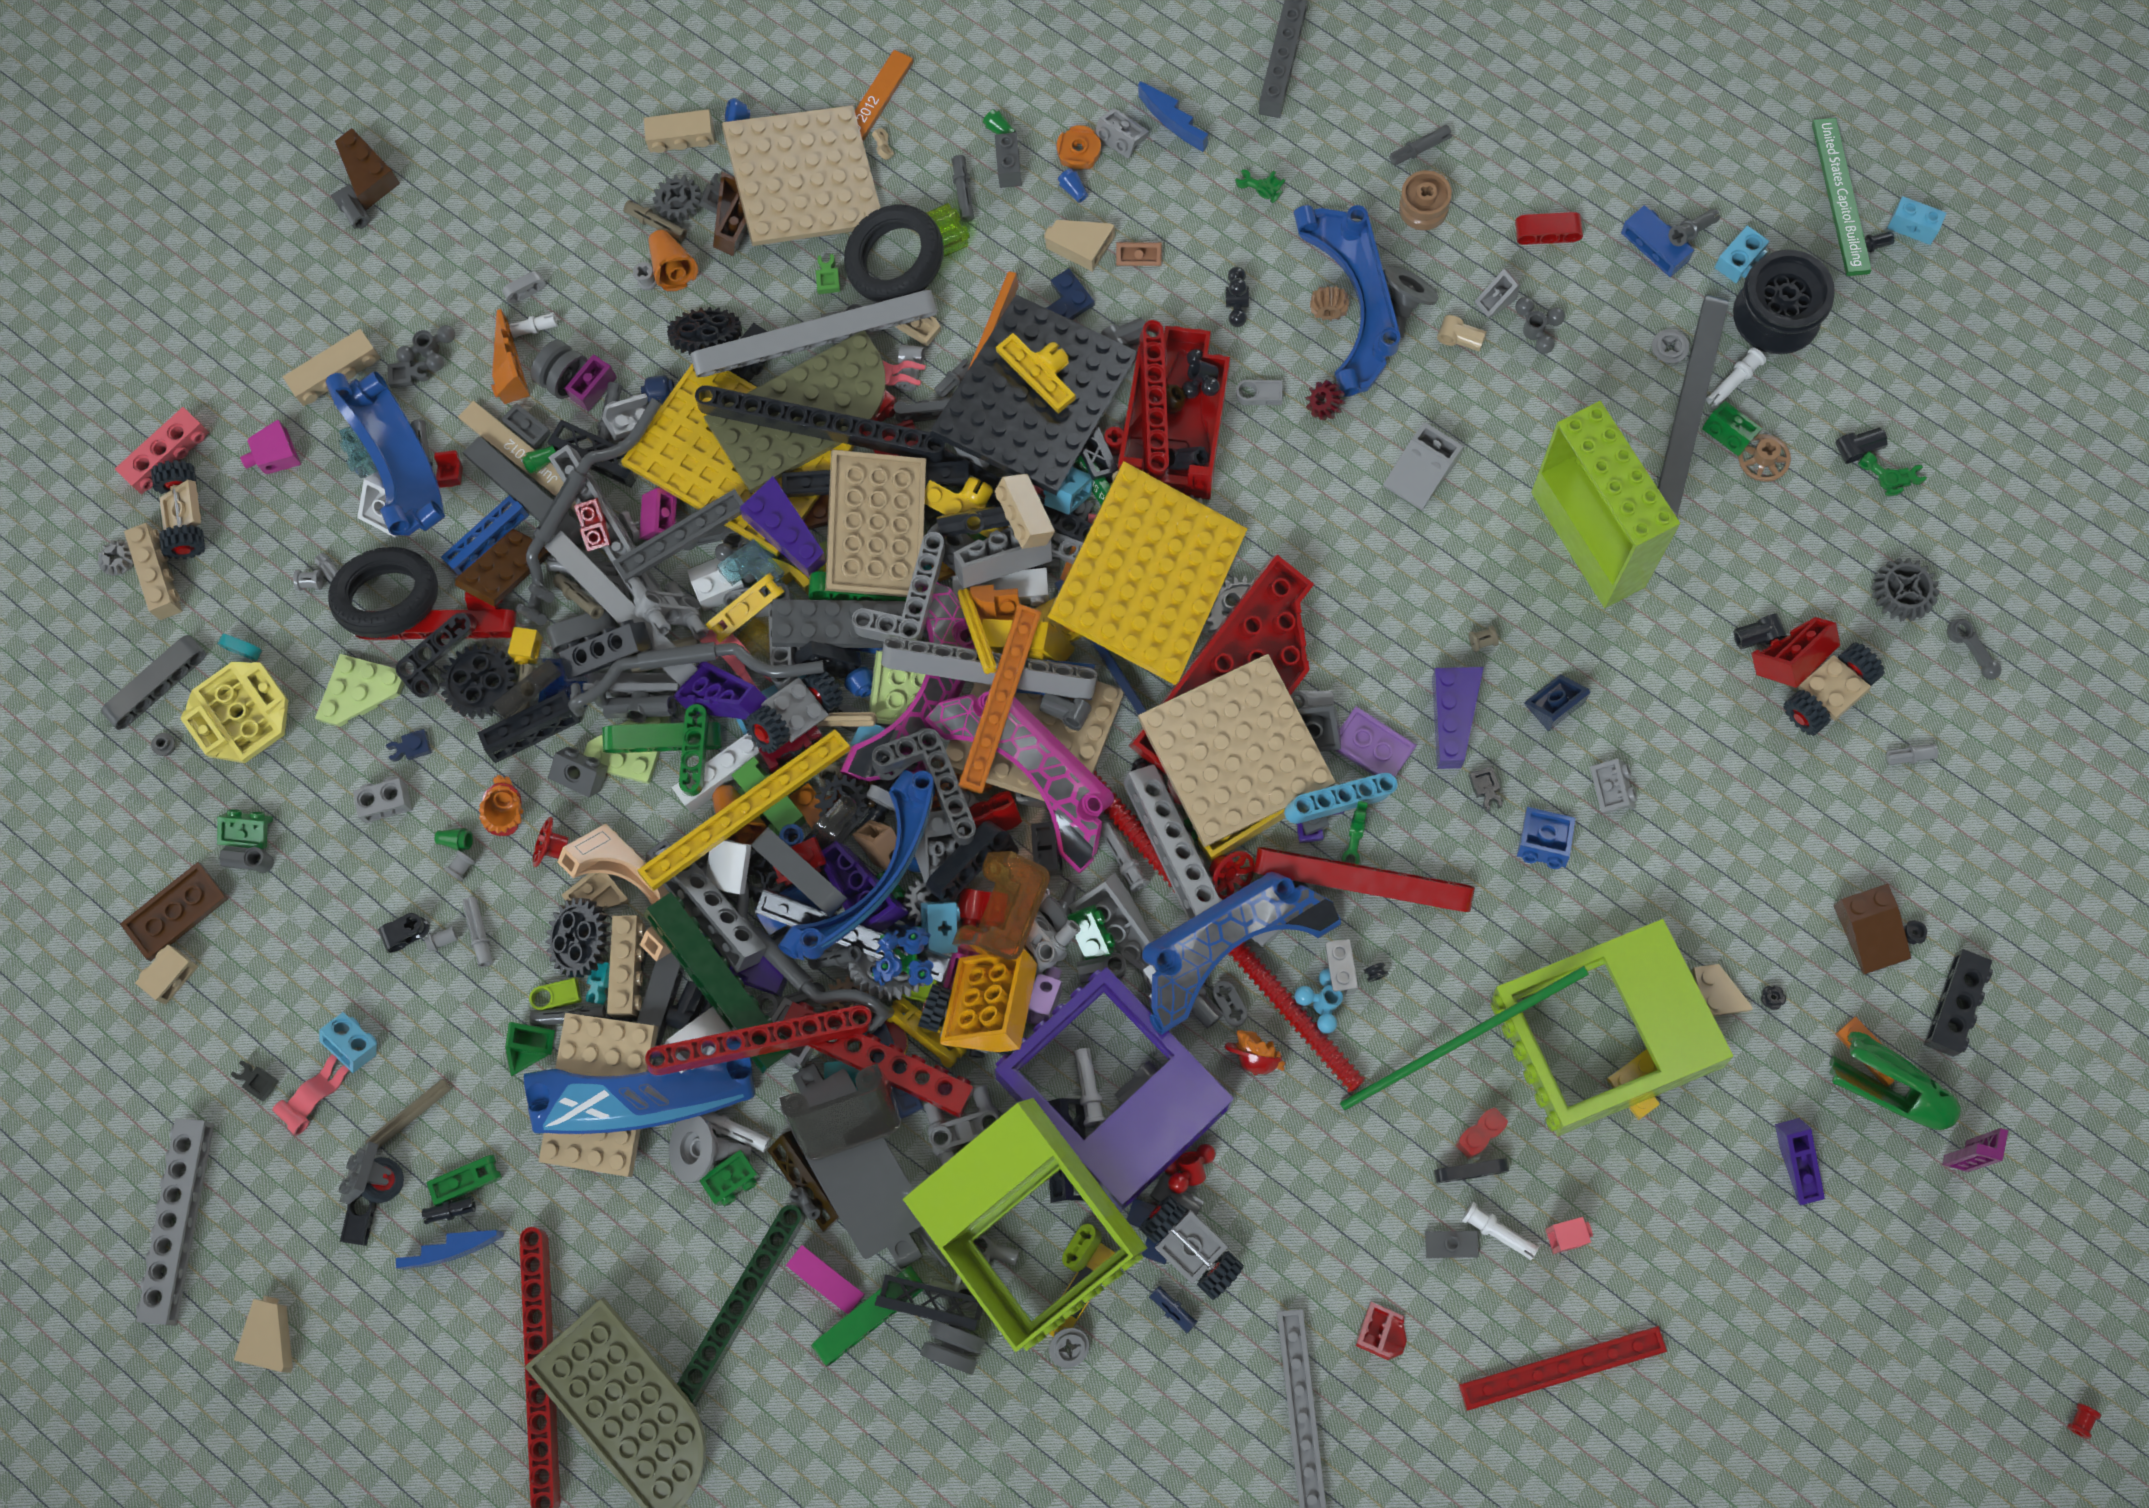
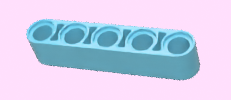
M1381 773L1302 794L1285 807V817L1289 822L1299 824L1357 808L1358 801L1367 802L1368 805L1380 802L1397 789V780L1390 773Z

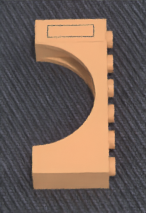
M607 824L564 846L557 861L573 879L588 873H606L621 877L637 886L646 895L651 905L669 893L663 885L652 891L637 871L646 863ZM652 926L648 928L640 946L655 961H658L671 953V951Z

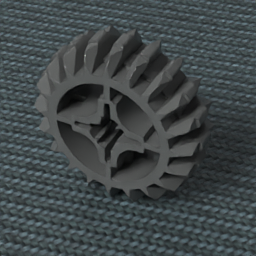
M1898 558L1895 562H1887L1885 566L1878 570V574L1874 576L1873 581L1875 582L1871 585V589L1875 592L1872 594V598L1879 599L1876 602V607H1884L1882 614L1890 612L1891 619L1899 616L1900 622L1906 618L1911 622L1916 617L1919 619L1923 618L1925 613H1929L1933 609L1932 606L1937 603L1938 599L1936 597L1940 590L1936 589L1939 581L1932 580L1935 573L1928 574V566L1920 567V560L1912 564L1911 558H1907L1904 562L1901 558ZM1908 585H1910L1908 591H1905L1902 595H1900L1903 588H1906Z

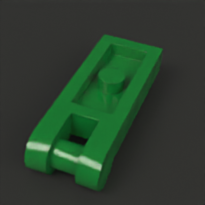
M493 1154L485 1156L427 1181L426 1184L434 1206L441 1205L444 1201L453 1200L485 1185L501 1180V1173L495 1167V1156ZM485 1167L487 1175L481 1177L479 1169Z

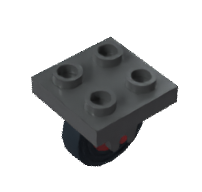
M368 1142L362 1148H358L357 1152L348 1159L346 1169L349 1172L347 1178H343L338 1192L342 1194L339 1202L349 1205L361 1194L365 1199L374 1203H384L392 1200L400 1193L403 1187L404 1175L401 1167L390 1158H375L378 1144Z

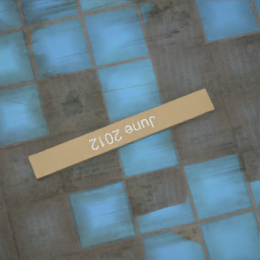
M472 401L458 418L556 497L564 482L553 464L549 463L537 474L535 472L529 474L521 457L525 456V453L535 450L475 401ZM574 501L573 504H572L571 507H570V510L573 511V512L576 514V511H575V508H574V505H576V502Z

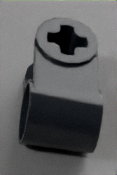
M408 913L382 925L378 932L387 953H394L425 937L429 932L430 926L426 919L415 913Z

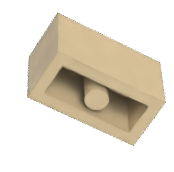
M167 945L157 953L156 959L140 973L139 979L135 982L153 999L165 1005L199 967L181 951L170 945Z

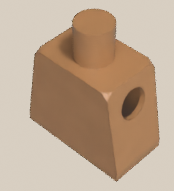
M869 820L854 832L852 836L875 866L887 870L894 853L897 836L890 826Z

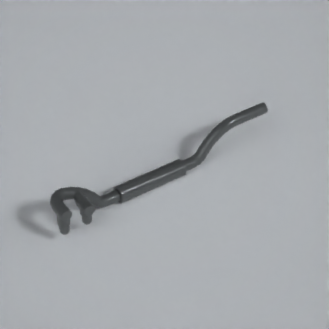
M715 642L639 652L637 656L625 657L614 662L602 680H596L594 687L584 693H581L579 683H573L571 685L568 706L577 717L584 714L585 709L583 706L593 701L600 708L607 706L606 692L616 682L621 672L626 669L640 668V670L684 665L717 660L719 656L735 655L751 670L773 678L824 673L825 669L823 660L786 666L768 665L754 658L743 646L736 643L716 645Z
M746 880L745 894H737L736 911L766 945L767 949L763 956L799 992H804L817 1004L825 1005L833 1002L850 1001L855 1003L853 1006L863 1005L875 1013L871 1018V1025L867 1031L870 1034H873L879 1026L881 1027L888 1018L894 1015L893 1007L883 1004L875 997L859 990L838 989L827 992L820 991L812 983L813 979L791 957L782 952L778 944L761 927H756L748 919L749 888Z

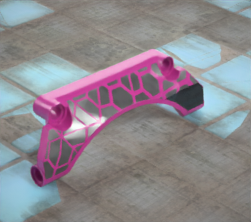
M937 583L926 621L929 642L976 650L973 639L970 642H965L966 638L970 637L971 634L958 599L951 588ZM923 586L921 592H925L928 588ZM925 675L921 688L907 710L881 733L852 746L840 773L848 775L850 779L856 778L857 781L861 779L866 781L880 780L872 765L873 750L885 743L911 735L919 729H933L925 721L927 715L943 700L959 697L966 681ZM928 739L924 740L923 744H929ZM904 747L900 753L909 755L912 751L910 748ZM885 755L879 756L876 760L879 762ZM923 760L916 762L918 765L915 769L909 770V767L906 769L913 774L919 771H927Z
M989 690L983 693L979 699L970 694L943 700L927 715L925 721L944 740L973 742ZM1014 697L996 752L1002 754L1019 767L1038 789L1052 817L1058 852L1080 874L1095 859L1094 855L1098 850L1102 821L1098 817L1105 809L1112 805L1114 801L1113 793Z

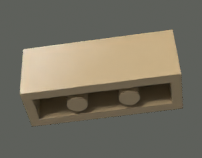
M709 109L644 118L645 141L650 153H662L674 149L684 150L690 147H706L715 144L714 122Z
M1028 474L1002 477L995 490L996 498L1000 501L1005 517L1009 520L1014 536L1021 548L1047 545L1055 530Z

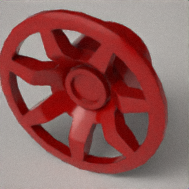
M552 817L546 819L539 832L533 852V867L539 866L544 855L559 859L563 847L568 845L567 836L552 832Z
M1235 851L1227 856H1218L1211 863L1209 871L1213 877L1212 882L1215 885L1218 897L1222 900L1234 893V883L1241 886L1239 890L1250 884L1254 874V861L1250 854L1245 851ZM1241 856L1236 862L1233 861L1234 857ZM1247 858L1249 861V866L1241 867L1244 865ZM1249 873L1246 882H1244L1240 878V875H1245ZM1227 887V895H1221L1220 892Z

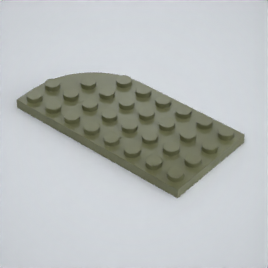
M865 330L746 394L873 420L881 408L885 395V370L879 352ZM730 402V403L726 404L725 406H726V407H731V406H733L735 403ZM751 407L747 411L753 412L757 410V408ZM773 412V413L770 414V416L776 417V416H778L780 413H779V412ZM711 415L704 416L706 424L751 494L759 490L772 476L777 480L782 477V473H789L842 444ZM795 417L793 421H801L803 418ZM817 422L815 425H816V426H823V425H825L826 423H825V422ZM842 426L838 430L846 431L848 427Z
M603 1297L531 1360L525 1368L641 1508H681L696 1490L705 1466L706 1439L701 1419L689 1398Z

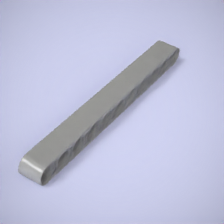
M925 290L692 352L690 356L696 377H706L846 340L863 330L868 334L936 315L938 311L932 291Z

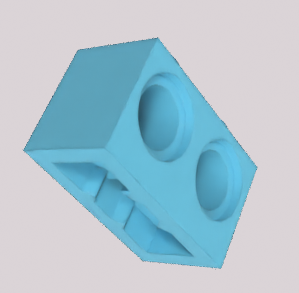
M1747 225L1720 255L1714 268L1737 284L1742 277L1746 279L1756 261L1759 262V260L1767 255L1768 251L1766 248L1770 241Z
M344 1012L319 1029V1042L352 1073L376 1056V1039L370 1033L366 1034L360 1028L357 1020L353 1017L349 1018ZM343 1031L346 1032V1034L339 1035L337 1034V1032ZM361 1047L363 1050L356 1051L354 1048Z

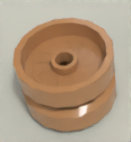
M1423 170L1415 172L1406 179L1402 186L1399 212L1402 220L1408 226L1416 230L1426 231L1434 229L1444 222L1448 215L1452 190L1449 182L1443 175L1435 171Z

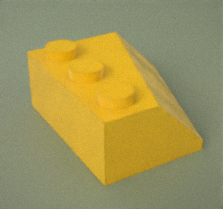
M983 619L982 626L992 652L1002 654L1013 620ZM1038 622L1027 658L1066 661L1074 652L1075 647L1049 622Z

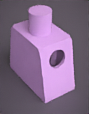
M1053 966L1049 969L1047 968L1045 975H1037L1033 985L1026 1022L1037 1025L1042 1020L1047 1022L1053 1016L1051 1013L1057 1007L1062 993V981L1059 980L1062 973L1061 969Z

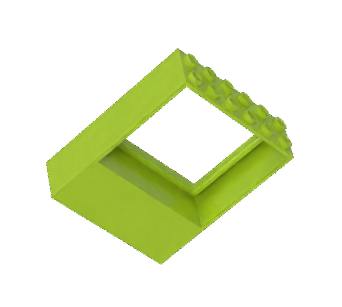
M1601 400L1557 422L1531 493L1605 609L1646 588L1681 523Z
M1663 919L1499 985L1495 989L1492 1002L1490 1003L1494 1015L1518 1003L1517 1000L1538 992L1582 966H1585L1587 971L1605 964L1657 1068L1654 1072L1568 1107L1523 1012L1503 1022V1025H1501L1502 1032L1506 1039H1511L1514 1046L1512 1048L1513 1055L1517 1062H1522L1525 1068L1523 1071L1524 1078L1528 1085H1533L1536 1094H1534L1535 1101L1539 1108H1544L1547 1117H1545L1546 1124L1551 1132L1555 1131L1557 1137L1724 1068L1734 1057Z
M1034 1098L1016 1103L903 1198V1201L1015 1353L1022 1348L1028 1351L1047 1337V1334L1057 1329L1067 1318L1085 1306L1084 1303H1087L1105 1290L1103 1286L1107 1287L1120 1278L1126 1270L1144 1258L1141 1253L1147 1249L1146 1245ZM1061 1169L1121 1249L1031 1321L973 1242Z

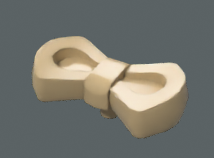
M882 128L876 129L872 136L877 141V153L883 159L888 160L894 155L888 145V133Z

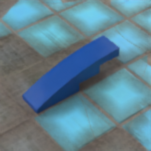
M1140 81L1138 84V96L1149 111L1183 141L1204 152L1208 146V133L1193 126V117L1179 110V100Z
M489 1230L447 1233L446 1244L421 1246V1256L396 1258V1268L402 1270L414 1269L456 1260L479 1251L503 1238L504 1232Z

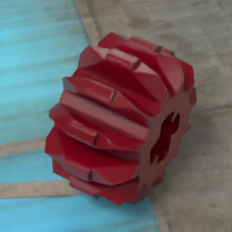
M1326 380L1324 383L1316 382V389L1309 388L1312 394L1305 397L1307 401H1310L1306 408L1311 411L1313 417H1319L1320 420L1325 421L1327 417L1335 419V412L1342 413L1339 406L1346 404L1344 400H1341L1345 394L1339 390L1338 384H1332L1331 381Z

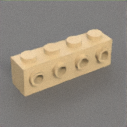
M358 329L282 377L294 396L304 407L315 402L321 395L329 392L326 385V379L329 375L342 373L347 379H351L366 367L374 365L381 357L363 331Z
M147 523L125 530V537L148 611L159 620L181 613L180 596L173 584L174 577L168 568V558L161 553L158 530L151 528Z
M637 915L612 916L607 1014L613 1018H638L639 1010L642 1007V998L640 996V986L643 984L641 962L644 960V949L640 946V943L645 934V923Z

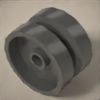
M553 340L545 345L536 356L531 368V379L542 388H546L556 398H568L569 395L564 388L588 359L580 352L572 350L571 346L564 341Z
M932 1320L928 1333L930 1336L942 1340L941 1345L930 1341L924 1342L920 1355L973 1375L977 1361L972 1357L964 1355V1351L966 1349L976 1354L981 1353L986 1340L972 1335L971 1331L950 1324L946 1325Z

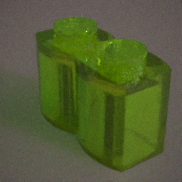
M946 203L926 212L935 221L941 232L944 257L969 246L968 239L970 234L966 226H961L959 223L960 215L955 207L951 208L950 204Z

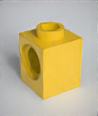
M514 627L508 654L519 665L537 664L543 637L537 630Z

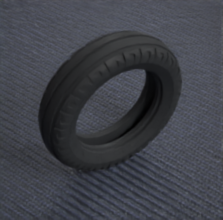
M904 204L879 208V210L877 209L868 214L869 216L863 218L849 236L844 251L845 271L855 290L865 298L877 303L925 290L929 286L928 284L936 277L943 260V239L935 221L924 211ZM901 228L910 229L919 234L921 241L920 253L916 262L907 272L890 280H880L869 275L867 269L868 254L880 237L892 230Z
M399 547L372 549L352 558L335 574L328 592L329 607L335 620L352 634L367 638L390 637L413 628L429 614L437 599L438 580L430 563L412 550ZM400 573L408 575L415 580L414 588L409 596L401 603L389 609L363 611L352 605V599L356 591L364 583L377 576Z

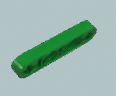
M699 704L689 706L685 712L679 787L687 796L698 795L702 791L704 784L709 714ZM697 712H700L702 715L697 718L699 727H696V721L692 717L696 716ZM695 733L701 735V740L697 744L689 743L691 735ZM698 756L699 762L696 766H687V761L690 757ZM689 773H693L692 778L696 783L692 785L691 789H689L686 785L690 784L691 782V776Z

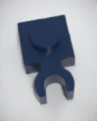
M424 729L401 736L402 743L390 742L386 744V748L389 750L397 749L394 755L389 756V759L393 762L401 760L404 755H406L408 760H412L432 753L428 735Z

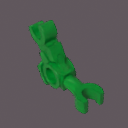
M1242 169L1241 173L1245 179H1235L1238 188H1254L1262 198L1270 199L1271 203L1280 198L1283 193L1280 188L1285 183V179L1278 180L1275 177V171H1272L1263 180H1256L1251 177L1248 170Z
M1870 452L1858 463L1861 468L1871 470L1879 477L1877 480L1880 486L1886 490L1885 495L1889 497L1900 495L1904 491L1903 487L1911 486V483L1920 485L1927 479L1926 476L1918 477L1915 473L1923 468L1922 465H1915L1911 470L1908 467L1898 470L1887 468L1885 470L1877 463L1876 457Z
M1358 801L1357 809L1354 811L1351 821L1349 846L1342 855V862H1345L1346 857L1352 854L1356 858L1355 864L1360 863L1358 846L1364 833L1367 802Z

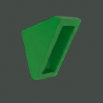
M509 1022L505 1049L511 1077L552 1054L555 1030Z

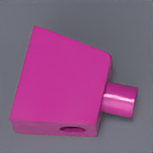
M279 420L274 421L249 437L247 442L251 452L240 456L241 462L246 469L257 465L265 474L301 465L288 430Z

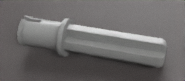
M471 896L463 899L462 902L472 938L471 947L475 950L478 967H488L494 963L489 948L490 939L486 937L477 899Z

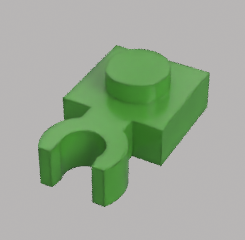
M830 254V261L824 263L821 255H819L817 261L821 270H815L818 295L841 292L839 270L834 268L836 264L834 255Z

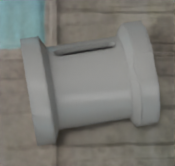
M641 262L633 268V276L638 280V285L642 290H652L657 286L653 268L650 264Z
M295 570L293 583L297 591H301L303 588L322 590L324 578L321 570H315L314 572Z
M457 850L455 859L443 870L462 882L464 873L476 862Z

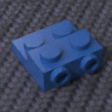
M1527 807L1517 857H1521L1524 862L1530 864L1537 861L1547 863V866L1551 869L1566 868L1570 858L1576 818Z

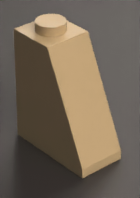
M1056 220L1053 226H1049L1045 232L1046 249L1093 272L1115 238V225L1111 223Z
M264 1296L263 1300L253 1299L234 1361L279 1372H292L293 1364L287 1306L278 1304V1298Z

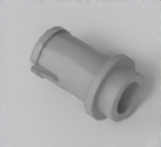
M451 926L433 935L429 933L428 937L424 938L428 950L436 952L438 948L458 941L455 929Z

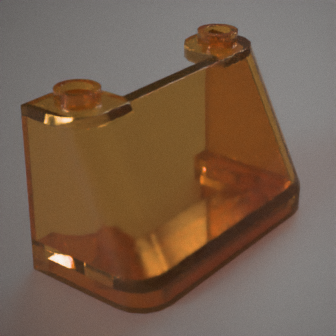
M1012 851L987 853L982 870L984 876L994 882L995 886L979 927L971 925L960 927L956 932L952 945L1004 960H1015L1023 952L1048 887L1050 875L1044 866Z

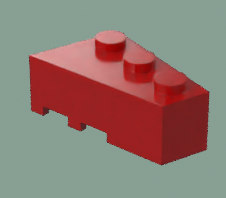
M1814 617L1791 630L1790 636L1781 641L1778 639L1771 641V646L1761 652L1758 649L1755 650L1751 655L1756 675L1797 688L1841 645L1836 622Z

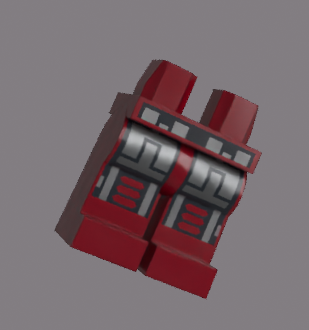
M814 726L792 743L789 740L773 753L763 752L762 747L758 750L771 774H773L821 740L822 735L817 726Z

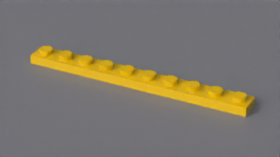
M833 730L637 870L638 874L652 891H655L849 752L850 745L836 730Z

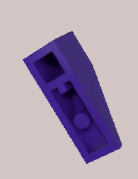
M1800 1118L1775 1124L1779 1148L1798 1204L1801 1206L1825 1199L1812 1129Z

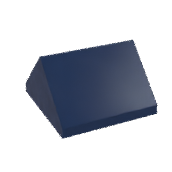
M1560 674L1524 702V704L1549 732L1581 707L1591 692L1588 688Z

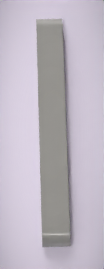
M560 530L544 546L618 623L633 619L634 623L643 622L633 612L635 604L563 531ZM645 622L653 649L648 651L676 647L665 635L659 636L650 622ZM693 663L662 667L680 686L698 670Z
M888 637L883 642L881 664L886 668L992 684L995 673H984L975 649L899 637ZM992 652L997 669L1001 654ZM1027 658L1017 689L1090 699L1094 696L1098 674L1089 667Z

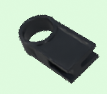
M362 1194L349 1205L347 1204L340 1242L367 1246L376 1203L369 1201V1209L363 1215H357L354 1210L355 1202L363 1197Z

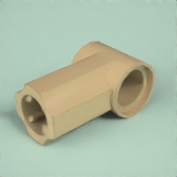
M1447 315L1443 319L1437 340L1444 345L1454 346L1458 344L1480 351L1487 331L1466 325L1457 316Z

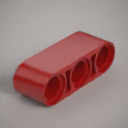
M1577 212L1526 214L1515 219L1517 243L1521 245L1572 243L1583 238L1581 214Z

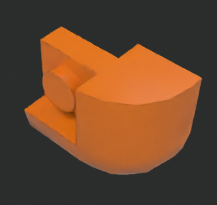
M994 585L970 587V593L981 623L983 619L1013 620L1017 606L1020 604L1018 588L994 590Z

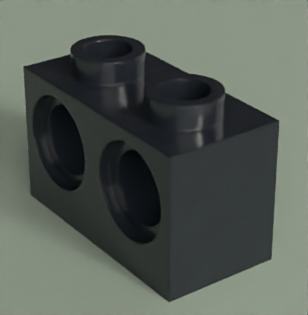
M1053 822L1031 824L1033 868L1035 874L1038 877L1063 875L1062 856L1058 852Z

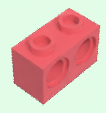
M1583 1217L1554 1224L1545 1229L1553 1254L1585 1246L1591 1243L1590 1237H1593L1591 1226L1588 1221H1584Z

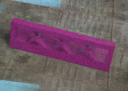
M1999 1128L1966 1140L1965 1148L1944 1155L1942 1165L1971 1172L2003 1161L2009 1130Z

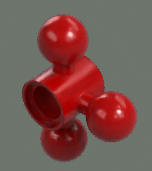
M1202 1144L1196 1151L1186 1152L1175 1160L1164 1171L1166 1174L1172 1175L1168 1181L1170 1190L1176 1194H1181L1187 1190L1188 1186L1203 1183L1206 1179L1203 1164H1210L1214 1161L1216 1156L1215 1149L1209 1144Z

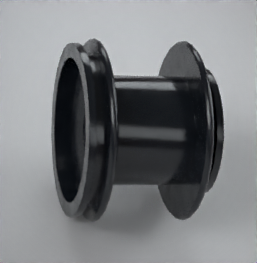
M1780 250L1766 255L1750 269L1745 279L1744 287L1735 299L1733 319L1738 332L1747 343L1763 352L1788 354L1803 349L1817 336L1821 323L1832 309L1835 294L1832 276L1820 260L1806 252Z

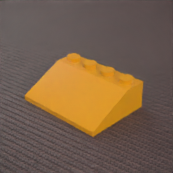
M1024 948L959 958L940 1039L942 1045L991 1052L1020 1050L1038 965Z

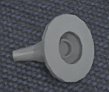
M697 1116L677 1122L671 1134L669 1158L672 1169L678 1178L687 1183L700 1181L707 1175L714 1162L728 1159L739 1150H742L746 1157H750L751 1147L714 1135L712 1127L705 1117Z

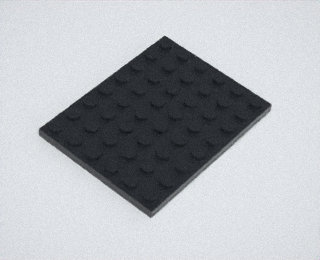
M1016 294L935 422L930 435L1012 475L1028 474L1033 485L1057 496L1133 367L1138 351ZM1012 333L1034 353L1041 351L1050 342L1057 343L1059 345L1057 349L1062 348L1066 352L1069 363L1056 376L1076 395V399L1059 414L996 352V346Z

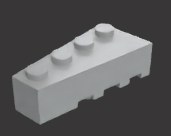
M1011 525L1001 532L996 530L990 533L989 538L984 541L977 540L954 552L955 574L963 588L1052 561L1051 539L1045 546L1022 549L1014 536Z

